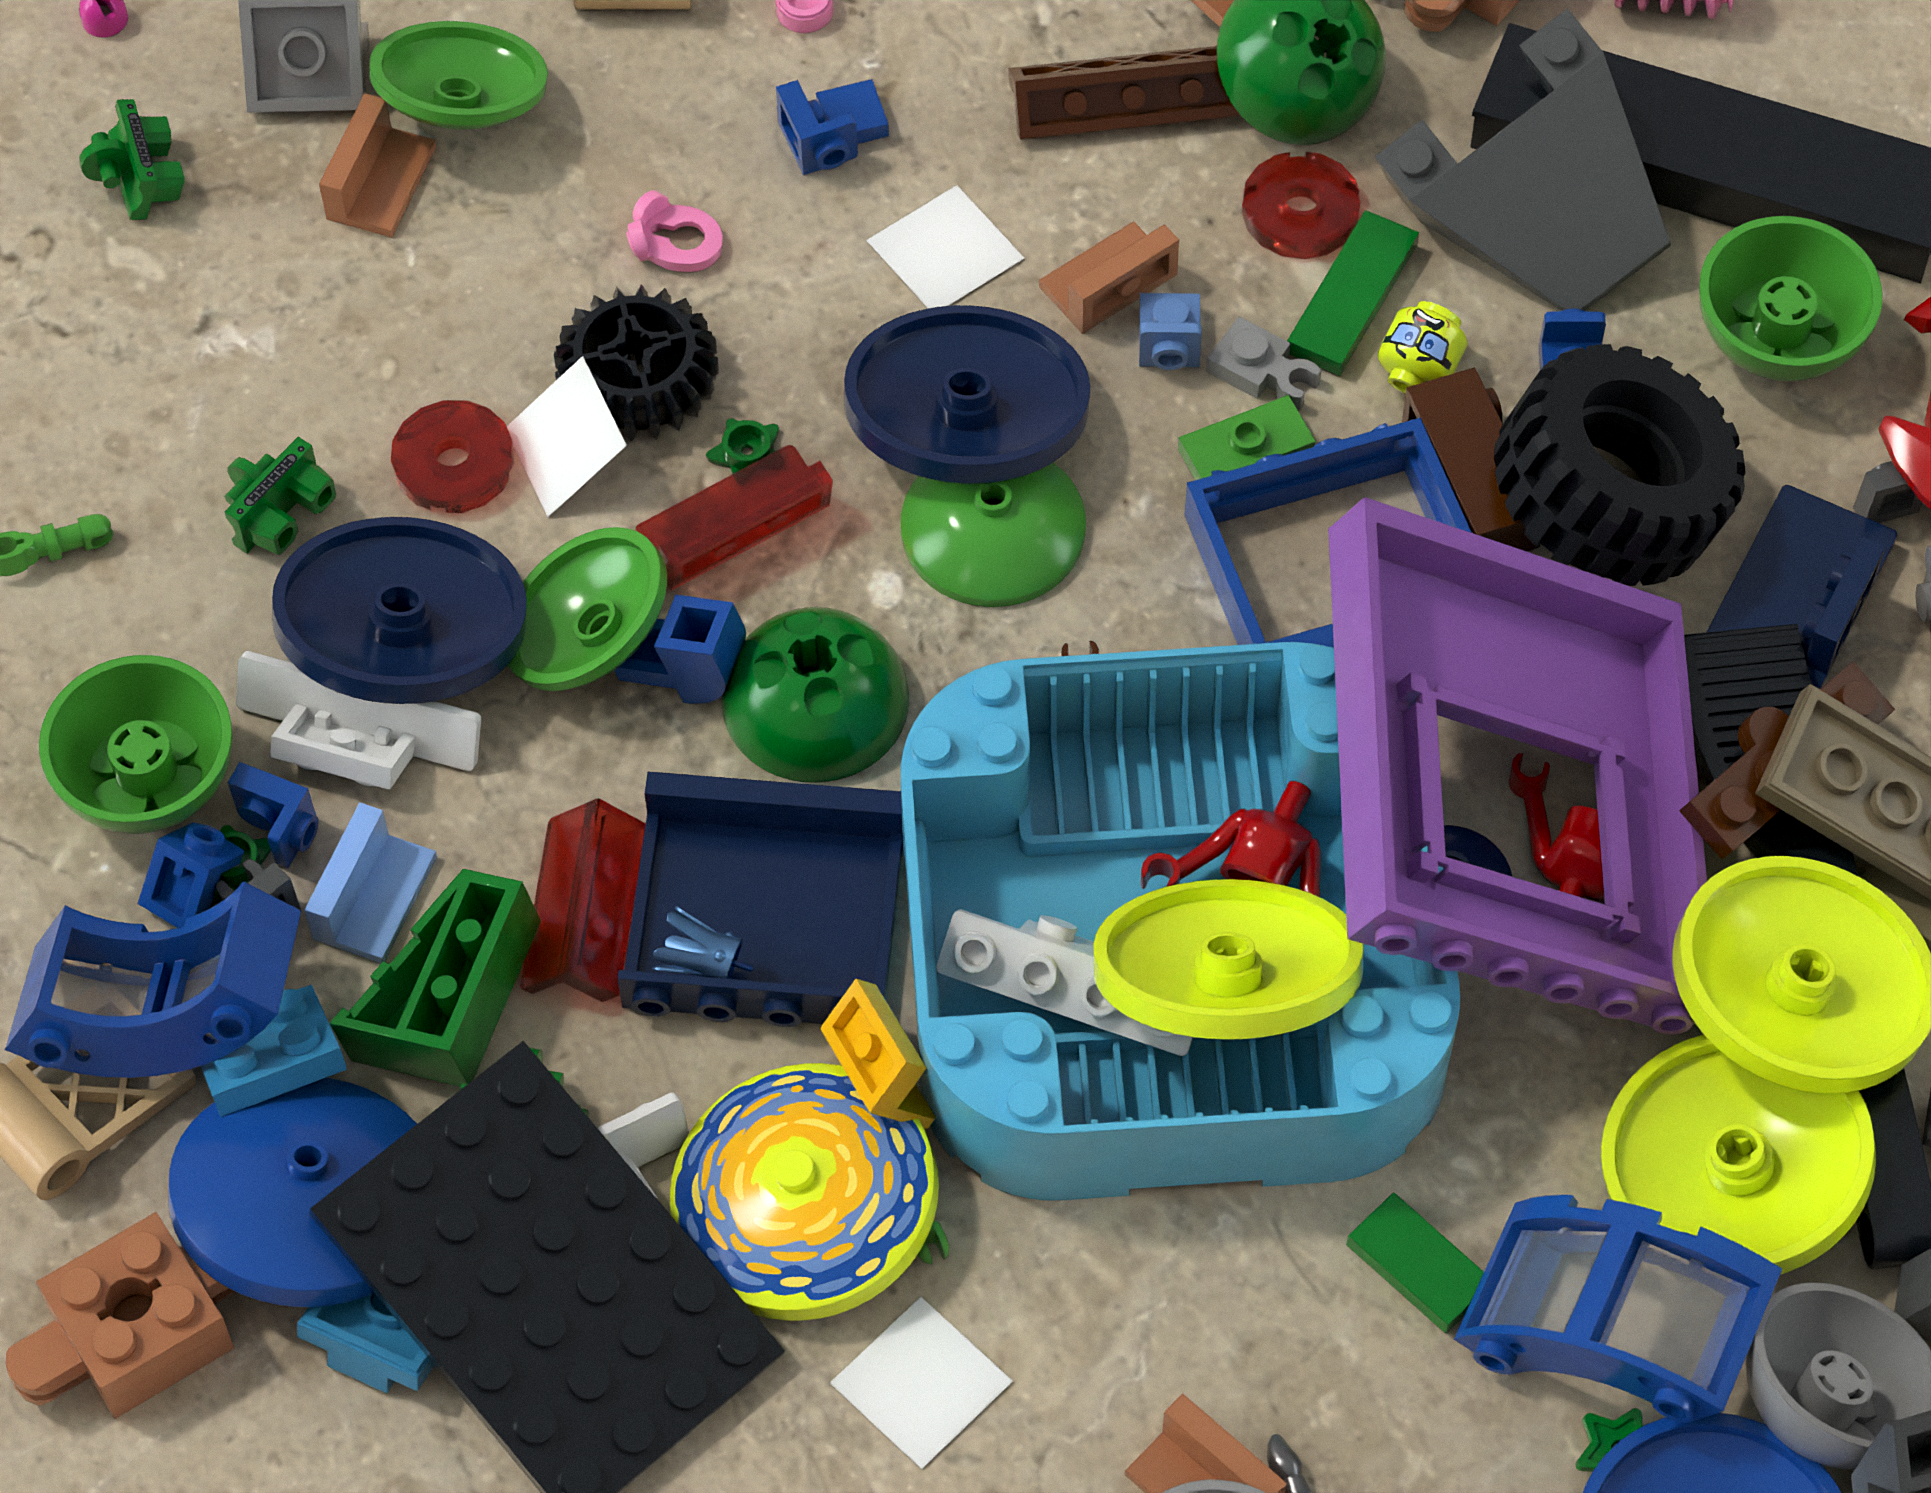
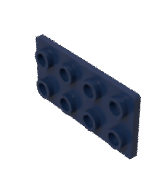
M1784 485L1707 632L1798 624L1806 664L1809 669V677L1813 686L1818 689L1822 688L1897 538L1896 530L1793 486Z

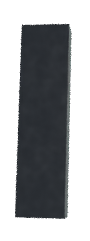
M1512 23L1508 24L1472 111V116L1475 118L1470 148L1478 149L1548 95V92L1528 69L1519 47L1521 43L1536 33V30ZM1602 50L1657 204L1735 228L1752 220L1773 216H1794L1812 219L1827 224L1850 237L1869 256L1876 270L1921 283L1931 254V147Z

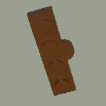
M1853 661L1820 688L1821 691L1877 725L1895 710ZM1761 707L1741 723L1737 736L1739 745L1745 754L1679 810L1721 860L1731 854L1781 810L1755 794L1789 718L1782 710L1775 707Z

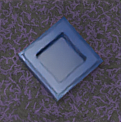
M872 79L816 92V100L822 109L825 122L847 114L853 116L857 125V144L889 136V124Z

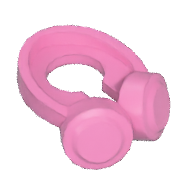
M656 190L645 193L635 204L633 210L634 222L628 224L627 238L632 252L641 262L650 260L668 270L695 272L710 267L720 257L723 240L722 231L718 223L709 214L690 206L671 205L668 197ZM693 226L703 232L704 240L701 245L694 249L681 250L676 248L669 238L653 235V233L662 229L675 231L680 227Z

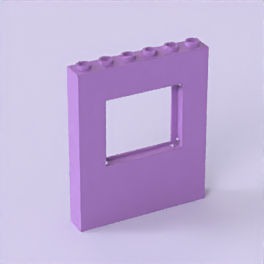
M1364 497L1328 529L1347 939L1376 947L1379 952L1384 954L1404 955L1432 963L1439 970L1460 971L1488 979L1495 986L1515 987L1540 994L1548 1001L1554 1003H1571L1599 1011L1600 1015L1606 1018H1623L1651 1026L1655 1031L1662 1034H1680L1688 1031L1695 1022L1685 1008L1678 992L1672 965V949L1678 925L1693 896L1707 882L1703 838L1679 811L1699 794L1681 603ZM1437 715L1594 765L1605 904L1446 857ZM1427 846L1428 853L1420 851ZM1438 866L1444 867V869L1438 873Z

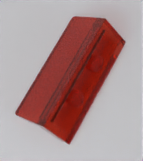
M787 445L636 526L635 531L647 537L663 556L667 570V585L672 591L829 507L833 479L821 461L808 467L793 445Z
M600 798L554 816L549 820L534 900V907L541 919V923L524 960L520 982L521 989L534 994L563 982L600 1002L619 996L618 972L624 968L646 823Z

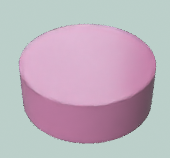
M775 0L778 20L784 27L794 32L810 33L820 30L829 23L833 16V0Z

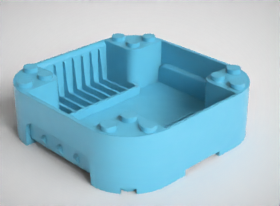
M1277 642L1008 660L973 670L956 679L935 695L915 720L907 736L901 760L903 856L905 855L919 1056L927 1068L920 1077V1090L936 1117L930 1126L939 1143L951 1158L956 1155L967 1166L981 1174V1182L1011 1195L1037 1200L1129 1196L1130 1189L1256 1180H1262V1187L1336 1182L1364 1176L1395 1161L1405 1153L1406 1146L1426 1125L1429 1126L1442 1100L1459 1017L1460 987L1458 971L1439 970L1432 963L1404 955L1384 954L1379 952L1376 947L1363 944V976L1359 989L1353 998L1334 1014L1295 1031L1261 1038L1206 1039L1193 1037L1188 1053L1184 1056H1179L940 974L936 968L952 915L959 909L1018 929L1028 919L1038 922L1041 915L1051 916L1075 925L1078 928L1076 936L1094 942L1100 925L1112 912L1136 897L1167 887L1169 878L1164 875H1155L1150 878L1145 889L1141 888V868L1147 857L1155 853H1166L1178 860L1209 838L1237 810L1256 808L1273 812L1290 781L1302 783L1311 791V796L1297 823L1309 830L1313 838H1316L1320 843L1322 856L1320 896L1346 914L1334 648L1303 642ZM1233 843L1219 857L1181 879L1180 884L1225 879L1220 873V868ZM1427 846L1420 851L1428 853ZM1301 866L1292 876L1288 887L1299 889ZM1438 866V873L1444 868Z

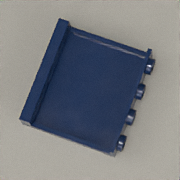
M648 771L644 793L647 817L625 969L618 972L622 1008L633 1009L639 1014L651 1017H660L670 1012L698 1014L700 1017L714 1022H727L735 1017L763 1019L768 1024L777 1027H794L800 1023L823 1024L855 979L876 984L886 1000L903 851L901 791ZM677 906L718 933L731 932L735 937L743 938L742 948L737 961L753 966V971L749 972L735 967L731 978L725 979L652 970V967L656 965H672L658 961L653 957V952L657 948L666 947L665 940L669 936L674 935L691 939L669 925L667 914L670 912L675 913L674 908Z

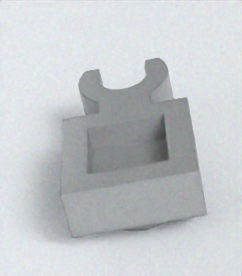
M1240 316L1207 358L1206 372L1256 399L1261 396L1267 387L1276 392L1278 399L1289 395L1298 411L1304 406L1305 392L1291 384L1303 382L1316 389L1320 385L1321 369L1315 363L1306 359H1288L1291 343Z

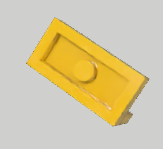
M855 979L820 1029L870 1113L900 1122L919 1118L924 1129H928L936 1117L916 1085L927 1068L876 984Z

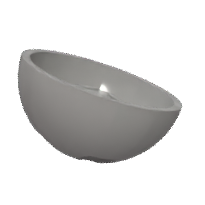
M1818 1282L1795 1284L1785 1287L1771 1296L1745 1358L1746 1377L1753 1403L1759 1415L1771 1432L1791 1450L1824 1466L1855 1470L1885 1423L1931 1410V1349L1917 1331L1889 1307L1853 1289Z

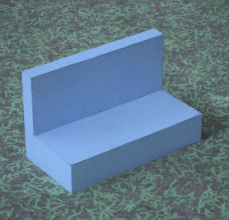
M359 802L305 908L313 940L379 963L385 962L437 858L436 851L389 835L383 810Z

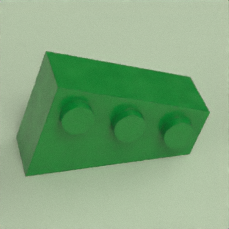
M462 869L410 929L413 937L390 964L383 961L370 975L373 984L349 1011L342 1008L329 1023L352 1062L460 1087L461 1083L469 1084L474 1080L541 923V919L522 881L468 869Z

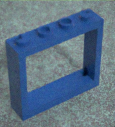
M1421 418L1392 426H1387L1384 423L1370 432L1345 439L1329 438L1319 442L1313 448L1288 455H1268L1258 460L1255 464L1227 472L1221 470L1211 471V476L1187 482L1185 518L1237 645L1303 642L1334 648L1333 623L1266 642L1217 523L1405 471L1426 518L1472 533Z

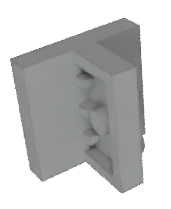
M238 0L247 113L357 109L364 93H366L364 57L370 45L368 22H361L360 0Z

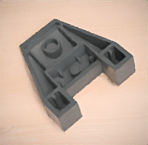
M1567 8L1519 45L1528 69L1548 92L1546 97L1459 163L1454 160L1423 119L1374 157L1386 179L1421 223L1559 310L1581 309L1586 311L1669 248L1671 243L1604 52Z

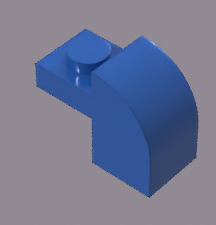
M675 594L666 619H657L652 631L642 645L614 671L619 681L676 689L683 703H709L723 695L745 641L746 629L733 602Z

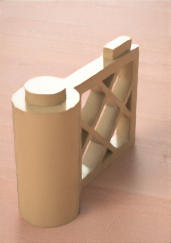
M113 990L103 997L92 991L68 1008L74 1011L104 1016L137 1015ZM83 1049L77 1050V1052L82 1055L90 1054L88 1051ZM17 1056L6 1065L0 1063V1158L39 1199L49 1200L56 1198L66 1192L80 1179L91 1160L196 1086V1075L190 1069L168 1074L171 1078L155 1090L129 1088L130 1078L121 1077L119 1088L82 1086L83 1074L73 1073L72 1085L42 1083L32 1072L39 1067L33 1061ZM61 1101H69L68 1109ZM79 1102L117 1104L115 1118L91 1134L77 1119ZM126 1104L132 1105L126 1110Z

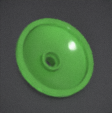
M435 21L405 27L382 39L376 45L370 57V81L380 97L395 110L409 118L446 129L471 130L497 126L512 121L533 108L542 99L547 86L548 72L546 63L541 54L532 45L502 29L472 22Z
M1054 462L1028 475L991 483H952L918 476L906 494L901 511L902 544L910 564L918 575L932 588L951 599L983 607H1002L1024 603L1053 589L1075 566L1080 557L1086 533L1085 509L1078 489L1070 477ZM998 499L1003 502L997 505H989L984 501Z
M610 527L597 529L575 537L550 553L523 581L527 598L525 633L521 646L508 664V667L527 685L547 691H560L592 683L617 669L646 640L661 612L667 588V570L659 550L647 537L635 530Z

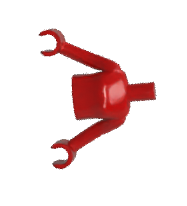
M1524 753L1516 754L1512 761L1508 783L1511 791L1516 796L1524 799L1532 858L1536 867L1542 872L1545 879L1560 887L1558 891L1581 898L1586 896L1605 899L1598 810L1586 806H1572L1569 808L1561 831L1551 845L1550 829L1542 795L1546 789L1550 764L1545 762L1541 774L1535 777H1528L1520 771Z
M1290 781L1273 812L1256 808L1237 810L1209 838L1178 860L1166 853L1152 854L1146 858L1141 868V888L1145 889L1150 878L1155 875L1168 877L1167 887L1180 884L1181 879L1219 857L1233 843L1220 868V873L1225 879L1262 881L1288 886L1292 876L1301 866L1299 890L1321 898L1322 856L1320 843L1316 838H1313L1309 830L1297 823L1311 796V791L1302 783Z

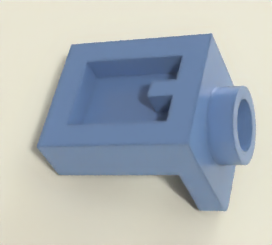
M1140 293L1139 366L1158 367L1164 370L1200 367L1202 338L1200 294Z

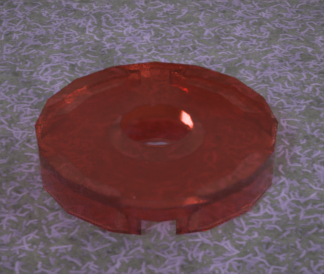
M1290 152L1274 155L1257 165L1245 182L1241 213L1247 231L1262 247L1283 257L1309 259L1328 255L1346 243L1358 223L1361 202L1355 178L1341 163L1321 153L1306 152L1305 157H1290ZM1301 196L1313 200L1317 206L1308 211H1297L1289 207L1286 202L1291 198Z
M442 400L420 408L402 422L392 440L391 465L400 490L416 505L431 510L430 506L445 508L446 513H464L486 505L504 490L510 479L509 472L512 469V463L514 465L513 441L505 422L489 408L468 400ZM449 449H462L469 454L465 461L455 466H446L437 461L439 455Z

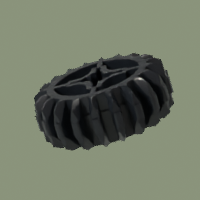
M641 284L635 295L625 296L616 287L613 299L606 302L594 295L590 303L591 311L575 308L574 316L572 317L573 325L562 326L559 335L560 345L556 346V351L554 352L555 368L557 369L555 372L556 380L583 356L618 428L625 429V435L631 442L636 436L637 430L648 429V432L657 439L661 425L668 424L679 431L683 423L682 414L698 417L699 410L702 408L701 400L711 399V394L714 391L713 380L717 379L716 375L719 373L718 357L715 356L717 354L716 339L712 335V331H708V324L703 317V313L692 314V306L689 305L687 298L672 303L671 295H669L666 288L655 297H649ZM630 353L635 355L636 361H631ZM637 365H642L643 372L638 371Z

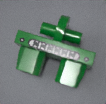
M117 99L115 109L119 121L116 126L108 131V134L97 132L92 135V144H89L82 150L79 156V164L86 178L103 182L105 188L113 189L120 185L129 220H147L152 202L177 201L180 199L184 186V174L178 161L152 162L151 156H168L171 146V130L167 116H139L134 99Z
M298 436L276 459L269 454H265L256 464H253L245 458L238 457L227 467L229 477L235 484L224 496L225 500L230 504L224 511L225 517L235 531V536L232 538L233 545L246 554L258 545L276 555H281L295 541L298 533L296 520L287 514L296 503H299L313 514L322 513L335 499L334 481L316 464L311 444Z

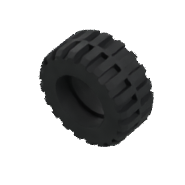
M1611 344L1587 346L1585 350L1581 347L1561 353L1556 360L1549 361L1538 372L1500 428V436L1495 442L1493 457L1497 467L1495 476L1499 492L1508 496L1505 500L1507 511L1514 522L1520 520L1526 527L1524 535L1536 547L1542 544L1553 553L1550 559L1565 565L1570 564L1580 570L1603 578H1610L1612 581L1627 586H1636L1639 581L1642 586L1666 582L1669 577L1680 576L1693 565L1735 512V507L1743 496L1745 489L1744 475L1746 474L1743 450L1736 449L1740 444L1739 435L1733 422L1726 423L1723 419L1724 408L1714 396L1708 398L1699 389L1701 383L1689 373L1684 377L1671 368L1672 362L1660 356L1650 359L1642 356L1641 349L1629 346L1620 347L1618 351H1615ZM1594 447L1605 450L1620 458L1641 477L1644 483L1636 481L1616 470L1602 458Z

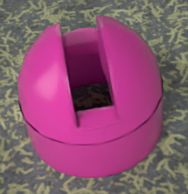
M124 0L80 1L79 14L82 25L93 36L110 37L116 35L124 29L128 22V13ZM107 5L112 12L104 16L100 6Z

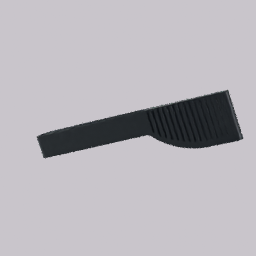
M1798 624L1684 635L1695 757L1707 786L1745 754L1739 745L1737 735L1739 726L1749 715L1761 707H1775L1789 716L1799 693L1809 684L1812 685ZM1780 810L1743 842L1757 858L1767 856L1807 858L1834 865L1858 876L1851 851L1783 810ZM1904 1068L1891 1078L1875 1086L1859 1090L1871 1118L1876 1149L1875 1176L1871 1192L1864 1209L1856 1220L1864 1260L1870 1269L1902 1266V1264L1931 1248V1182Z

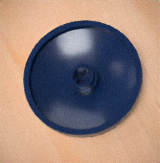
M972 305L940 306L922 309L897 317L881 325L861 341L852 353L845 371L844 409L847 420L858 439L876 456L906 472L932 480L964 484L991 483L1028 475L1052 464L1070 450L1080 438L1088 419L1090 380L1086 366L1076 350L1063 337L1047 326L1023 315L997 308Z
M379 517L354 521L329 529L308 540L291 554L281 567L274 583L272 622L276 640L287 658L301 672L322 686L366 701L390 704H416L443 700L466 693L483 685L499 674L512 661L523 641L526 627L527 598L522 579L516 568L497 548L477 535L446 523L428 519Z

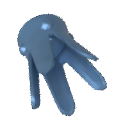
M677 906L674 908L675 913L670 912L667 914L669 925L691 939L674 935L669 936L665 940L666 947L657 948L653 952V957L658 961L672 965H656L652 967V970L725 979L731 978L735 967L749 972L753 971V966L737 961L742 948L743 938L735 937L731 932L718 933Z

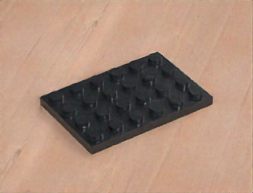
M524 1041L515 1046L310 1208L309 1215L540 1493H619L777 1361L785 1352L782 1346Z

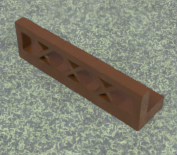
M1217 46L1008 68L1009 85L1015 98L1017 133L1020 139L1241 116L1231 103L1222 85L1217 64Z

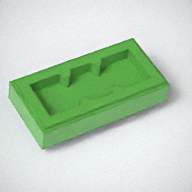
M1289 395L1178 437V450L1195 480L1211 476V471L1221 470L1227 472L1255 464L1258 460L1268 455H1288L1313 448L1316 445L1314 437Z

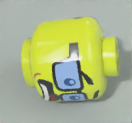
M1420 301L1417 307L1410 306L1400 309L1377 354L1381 366L1390 374L1387 379L1388 383L1406 394L1407 387L1454 374L1468 344L1467 338L1460 328L1462 324L1460 318L1447 308L1427 301Z

